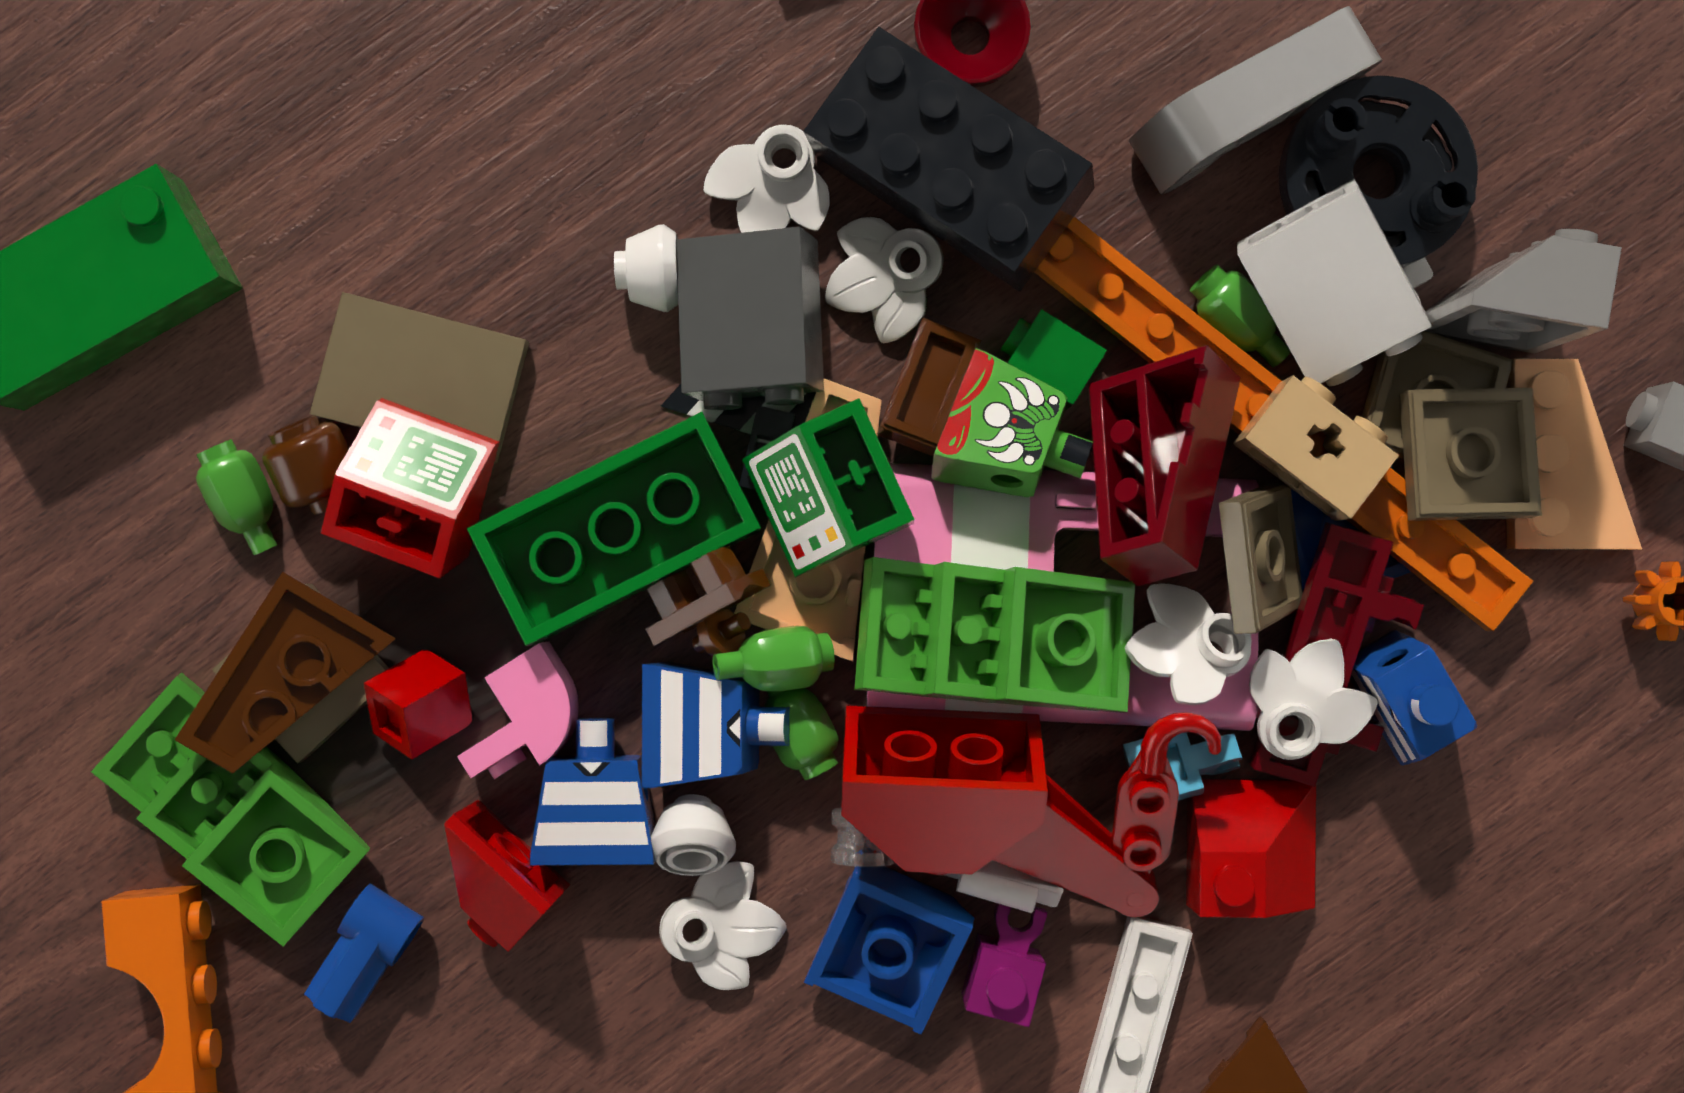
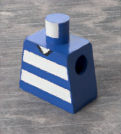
M1392 630L1359 650L1350 680L1356 690L1377 698L1378 704L1372 718L1385 727L1382 735L1400 765L1404 766L1421 761L1477 728L1473 715L1438 656L1429 645L1397 630ZM1396 658L1397 662L1383 666L1389 660Z
M674 662L642 664V788H655L727 777L758 769L759 746H789L790 707H759L760 690L753 688L742 677L716 680L714 670Z
M577 719L576 755L554 756L546 761L530 852V865H654L656 861L651 843V835L656 823L650 789L642 788V755H615L614 719Z

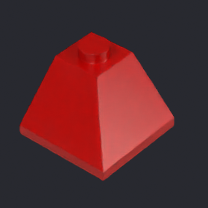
M1201 778L1204 785V793L1187 798L1186 905L1199 917L1268 918L1314 909L1316 786L1282 779Z
M478 799L454 813L444 823L460 907L471 917L467 924L480 940L491 947H496L500 944L509 952L570 884L550 865H530L531 848Z

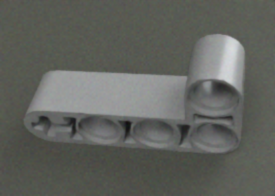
M1347 6L1181 95L1154 115L1128 141L1161 195H1164L1201 173L1223 154L1312 106L1328 91L1343 83L1362 77L1382 62V58L1350 6Z

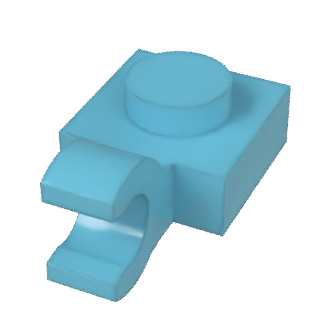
M1181 733L1173 737L1168 745L1167 757L1177 781L1179 790L1178 801L1204 793V785L1200 775H1216L1240 768L1239 760H1242V755L1235 734L1221 736V752L1217 755H1212L1208 751L1207 741L1190 745L1187 733ZM1143 739L1123 744V753L1128 769L1139 754Z

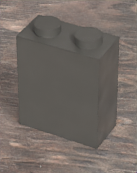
M801 227L677 239L682 393L704 401V409L733 410L743 407L742 398L765 396V404L795 405L804 403V393L824 392L818 240Z

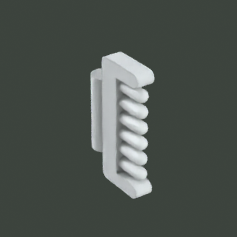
M993 860L972 875L945 874V876L958 879L957 892L1029 913L1033 912L1036 902L1050 907H1057L1063 893V888Z

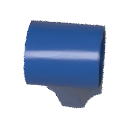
M368 884L343 918L337 933L341 934L340 938L322 963L304 994L312 1001L316 1009L327 1016L351 1023L361 1011L388 966H394L405 952L425 917L373 884Z

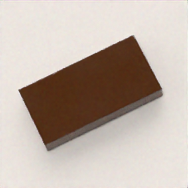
M922 318L877 435L934 457L937 444L975 348L979 349L982 340Z

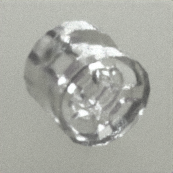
M841 808L832 809L831 824L838 830L837 842L831 847V863L859 867L893 864V860L841 816Z

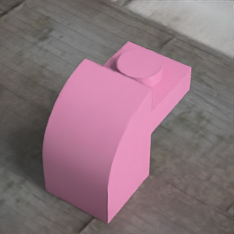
M542 642L485 677V680L512 722L457 756L470 778L483 773L487 769L494 779L498 778L527 759L521 750L525 745H527L540 766L556 756L571 738L579 712L577 690L573 679L550 642Z

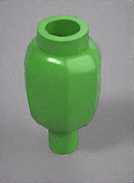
M1216 264L1207 270L1190 288V292L1198 299L1196 307L1199 316L1244 352L1256 350L1271 367L1280 364L1290 354L1289 347L1275 333L1276 324L1256 287L1242 273L1232 270L1225 272Z
M232 439L197 454L196 456L202 466L197 471V485L208 508L220 525L229 531L239 534L243 533L253 555L276 546L277 543L266 523L273 511V498L267 480L256 458L250 452L237 450Z
M799 625L774 628L753 634L743 641L738 651L713 655V670L716 680L742 677L753 688L761 691H786L809 687L818 680L821 672L832 671L835 663L834 648L829 634H816L808 627Z
M806 688L766 691L769 698L764 707H790L789 746H773L781 762L790 769L799 770L804 780L816 777L837 765L838 761L833 751L838 745V735L830 717L817 697Z

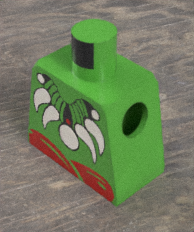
M975 348L934 452L931 479L1021 497H1032L1035 494L1045 466L1081 478L1093 446V441L1059 430L1068 399L1063 392L1001 359Z

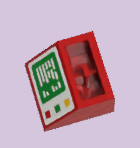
M384 398L377 400L335 473L321 534L441 578L469 557L473 540L467 528L478 523L500 441Z

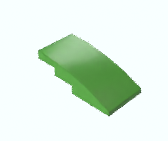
M871 557L864 562L854 690L1023 706L1118 713L1128 712L1131 659L1126 654L1125 645L1132 637L1135 584L1128 581L1022 567H1012L1003 570L950 562L932 565Z
M181 672L96 765L91 773L137 808L141 813L136 819L187 859L182 867L280 945L284 946L367 854L370 847L326 801L267 746L238 770L231 773L175 741V738L205 693Z

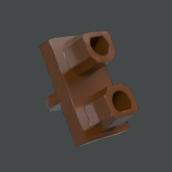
M727 545L703 555L690 564L705 593L701 598H699L686 570L675 573L647 588L661 618L660 621L646 628L653 645H658L680 632L685 633L697 627L698 635L692 640L693 648L699 654L707 652L713 657L714 654L738 651L743 641L746 640L745 631L751 626L750 620L745 613L739 612L734 614L730 608L770 587L771 584L763 568L746 575L731 548Z

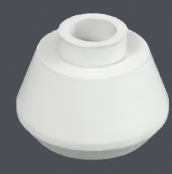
M660 224L627 238L625 251L614 252L616 289H628L631 302L662 312H669L678 305L677 233L666 225Z
M684 795L678 797L674 803L666 806L651 835L655 861L661 868L674 874L697 876L716 872L723 868L736 852V841L723 810L713 804L709 798L702 795Z

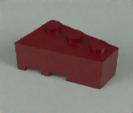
M1208 345L1089 384L1100 556L1104 562L1137 586L1198 570L1241 380Z

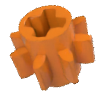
M1678 561L1661 562L1659 576L1650 570H1637L1634 575L1639 582L1638 586L1635 588L1633 595L1623 597V602L1632 604L1633 610L1638 616L1634 620L1632 627L1634 629L1648 630L1657 625L1656 635L1658 640L1676 641L1679 635V627L1684 630V575L1681 577L1680 563ZM1664 594L1673 596V608L1664 607Z

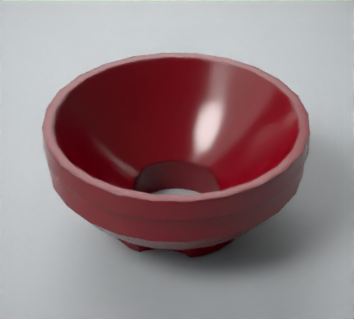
M920 0L914 21L915 43L919 52L973 87L989 85L1010 73L1021 60L1026 50L1031 30L1030 14L1025 0ZM965 21L979 23L988 35L987 46L984 50L974 55H966L959 52L951 41L952 30L958 24Z

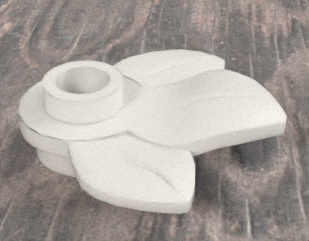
M792 125L770 127L758 137L755 144L728 147L710 167L704 182L703 190L705 194L718 199L738 201L736 211L741 233L787 228L791 219L806 229L818 231L827 216L830 205L828 186L814 169L815 151L810 146L804 132ZM782 148L790 149L796 155L795 163L785 169L775 166L772 162L774 153Z
M874 217L854 220L837 231L839 242L849 258L842 262L832 273L827 285L825 300L830 306L847 312L864 313L872 311L875 331L880 342H893L907 335L924 317L926 312V289L933 285L941 274L943 252L938 241L924 230L907 228L897 231L884 220ZM908 248H914L920 255V265L911 273L906 272L900 264V257Z
M1160 583L1150 585L1147 589V597L1156 622L1148 624L1129 639L1125 645L1126 654L1143 672L1156 677H1171V692L1176 703L1199 705L1213 700L1221 693L1225 678L1238 673L1249 661L1252 644L1251 634H1234L1232 615L1228 613L1214 614L1203 596L1194 590L1173 584ZM1211 641L1216 642L1222 648L1223 653L1218 651Z
M1326 639L1310 643L1298 651L1290 662L1276 651L1265 649L1255 662L1250 673L1249 687L1252 698L1261 710L1257 722V732L1263 746L1273 755L1287 760L1300 759L1313 752L1319 743L1341 744L1348 742L1367 725L1373 716L1378 704L1377 698L1362 691L1343 688L1344 657L1339 641ZM1290 715L1297 716L1299 720L1297 730L1291 735H1280L1279 724L1282 719Z
M727 862L723 868L716 872L700 875L691 896L681 898L672 903L666 909L660 921V939L668 953L681 961L692 962L701 980L719 990H736L747 987L750 978L747 958L759 956L772 949L780 941L787 928L785 921L773 909L758 901L749 900L754 881V866L747 862ZM691 919H700L703 924L702 935L695 941H686L682 933L684 925Z

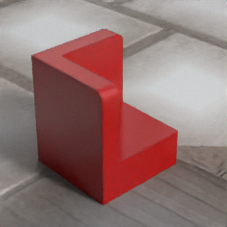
M421 650L364 682L373 734L412 760L468 727L472 722L465 672L429 650Z

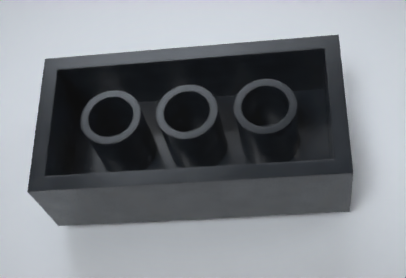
M881 27L876 29L803 131L810 146L815 151L816 157L1019 292L1095 188L1093 165L1090 161Z

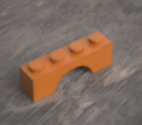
M201 884L124 891L101 901L107 966L135 977L151 992L160 1008L164 1024L163 1046L154 1068L146 1078L140 1080L123 1093H218L216 1068L220 1065L222 1058V1039L217 1028L212 1029L210 1005L216 997L217 977L214 967L211 964L207 965L205 939H208L211 933L212 916L208 902L202 901Z

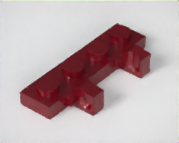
M1325 522L1283 657L1290 662L1294 655L1306 645L1319 640L1335 639L1341 644L1343 652V688H1347L1365 631L1372 633L1376 618L1388 622L1393 620L1415 630L1417 629L1424 605L1417 603L1416 600L1390 593L1394 578L1383 575L1394 542ZM1290 715L1282 719L1279 724L1280 735H1291L1297 730L1299 725L1297 716ZM1371 719L1355 737L1345 743L1377 752L1385 727L1378 721ZM1257 736L1249 764L1254 770L1315 787L1325 754L1338 755L1341 744L1319 743L1316 749L1309 755L1300 759L1287 760L1270 753L1261 743L1259 736Z

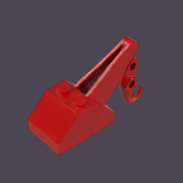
M846 705L841 816L905 872H924L932 875H972L993 860L1097 901L1125 916L1142 917L1151 913L1158 905L1159 895L1155 874L1152 869L1161 865L1168 858L1172 845L1179 790L1167 757L1169 742L1173 737L1181 733H1197L1207 741L1208 751L1212 755H1217L1221 752V735L1216 726L1207 718L1190 712L1172 713L1158 719L1149 727L1142 740L1139 754L1119 781L1111 833L1046 774L1039 714Z

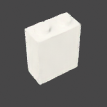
M1355 179L1237 242V255L1305 377L1312 378L1319 383L1326 382L1328 386L1341 384L1357 375L1363 369L1362 362L1385 351L1387 356L1402 353L1422 340L1423 337L1420 332L1432 327L1422 304Z

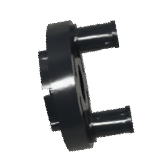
M1369 76L1354 79L1335 87L1320 97L1294 125L1282 151L1279 166V189L1286 215L1321 197L1313 176L1306 177L1307 173H1315L1318 185L1323 195L1354 179L1353 168L1359 157L1376 155L1388 161L1392 166L1396 178L1394 190L1389 197L1384 199H1374L1363 192L1362 194L1383 233H1401L1403 243L1398 247H1395L1400 244L1398 236H1385L1401 267L1415 263L1443 246L1460 228L1471 206L1474 204L1478 180V165L1474 143L1469 130L1456 110L1444 98L1428 87L1415 81L1394 76ZM1364 98H1372L1375 100L1394 101L1405 104L1408 107L1406 109L1394 104L1375 103L1372 100L1358 101ZM1432 124H1434L1438 131L1441 133L1448 150L1451 152L1454 163L1453 172H1449L1452 169L1451 157L1449 153L1446 152L1440 137L1431 127Z

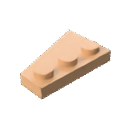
M1512 359L1513 363L1506 388L1533 389L1542 515L1533 518L1506 519L1507 549L1642 550L1579 360Z

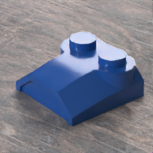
M856 865L846 882L841 899L807 972L804 983L812 987L815 984L910 1026L914 1032L922 1034L972 931L974 917L954 897L885 866Z

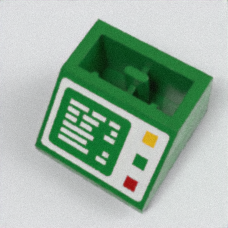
M860 398L798 425L742 459L795 577L914 524L915 519Z

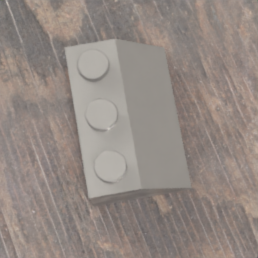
M1580 229L1556 230L1555 235L1543 241L1532 242L1531 247L1521 252L1510 253L1508 258L1484 269L1427 309L1425 312L1432 327L1425 331L1449 339L1535 354L1606 330L1609 326L1622 247L1597 243L1598 234Z

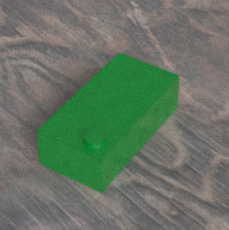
M154 164L0 251V406L25 411L243 289L181 178L160 165Z
M703 412L467 528L525 646H534L636 595L662 579L691 567V562L703 555L727 545L731 547L759 533L761 529Z

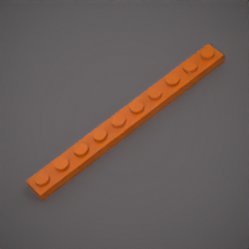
M1075 217L1035 271L1037 275L1149 364L1208 345L1241 378L1230 428L1239 435L1272 391L1282 382ZM1322 431L1309 436L1314 441L1313 449L1310 451L1314 457L1329 453L1323 447L1327 436ZM1392 468L1388 469L1351 519H1346L1363 533L1394 542L1390 552L1393 558L1403 564L1485 631H1494L1533 583L1532 579L1457 520L1408 521L1405 479Z

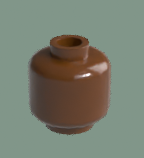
M312 415L269 434L268 437L272 444L263 452L262 460L281 501L286 506L293 508L309 505L313 515L326 511L335 473L347 454L349 447L340 428L332 422L319 423L316 415Z

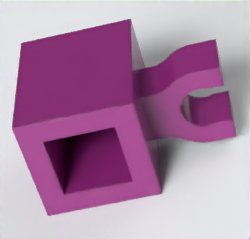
M996 903L994 919L998 930L997 938L977 933L961 992L966 1011L1029 1027L1046 966L1039 950L1031 948L1029 945L1044 929L1048 913L1044 908L1035 906L1029 923L1024 927L1016 928L1008 923L1011 907Z

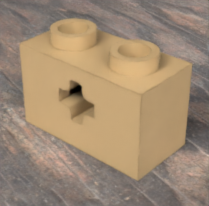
M1293 375L1277 385L1233 444L1334 521L1351 519L1399 455L1385 445L1388 436L1378 426L1360 416H1356L1353 420L1332 405L1336 401V397L1325 386L1309 377H1304L1300 381ZM1322 431L1327 436L1323 447L1329 453L1314 457L1310 453L1313 449L1314 441L1309 436Z

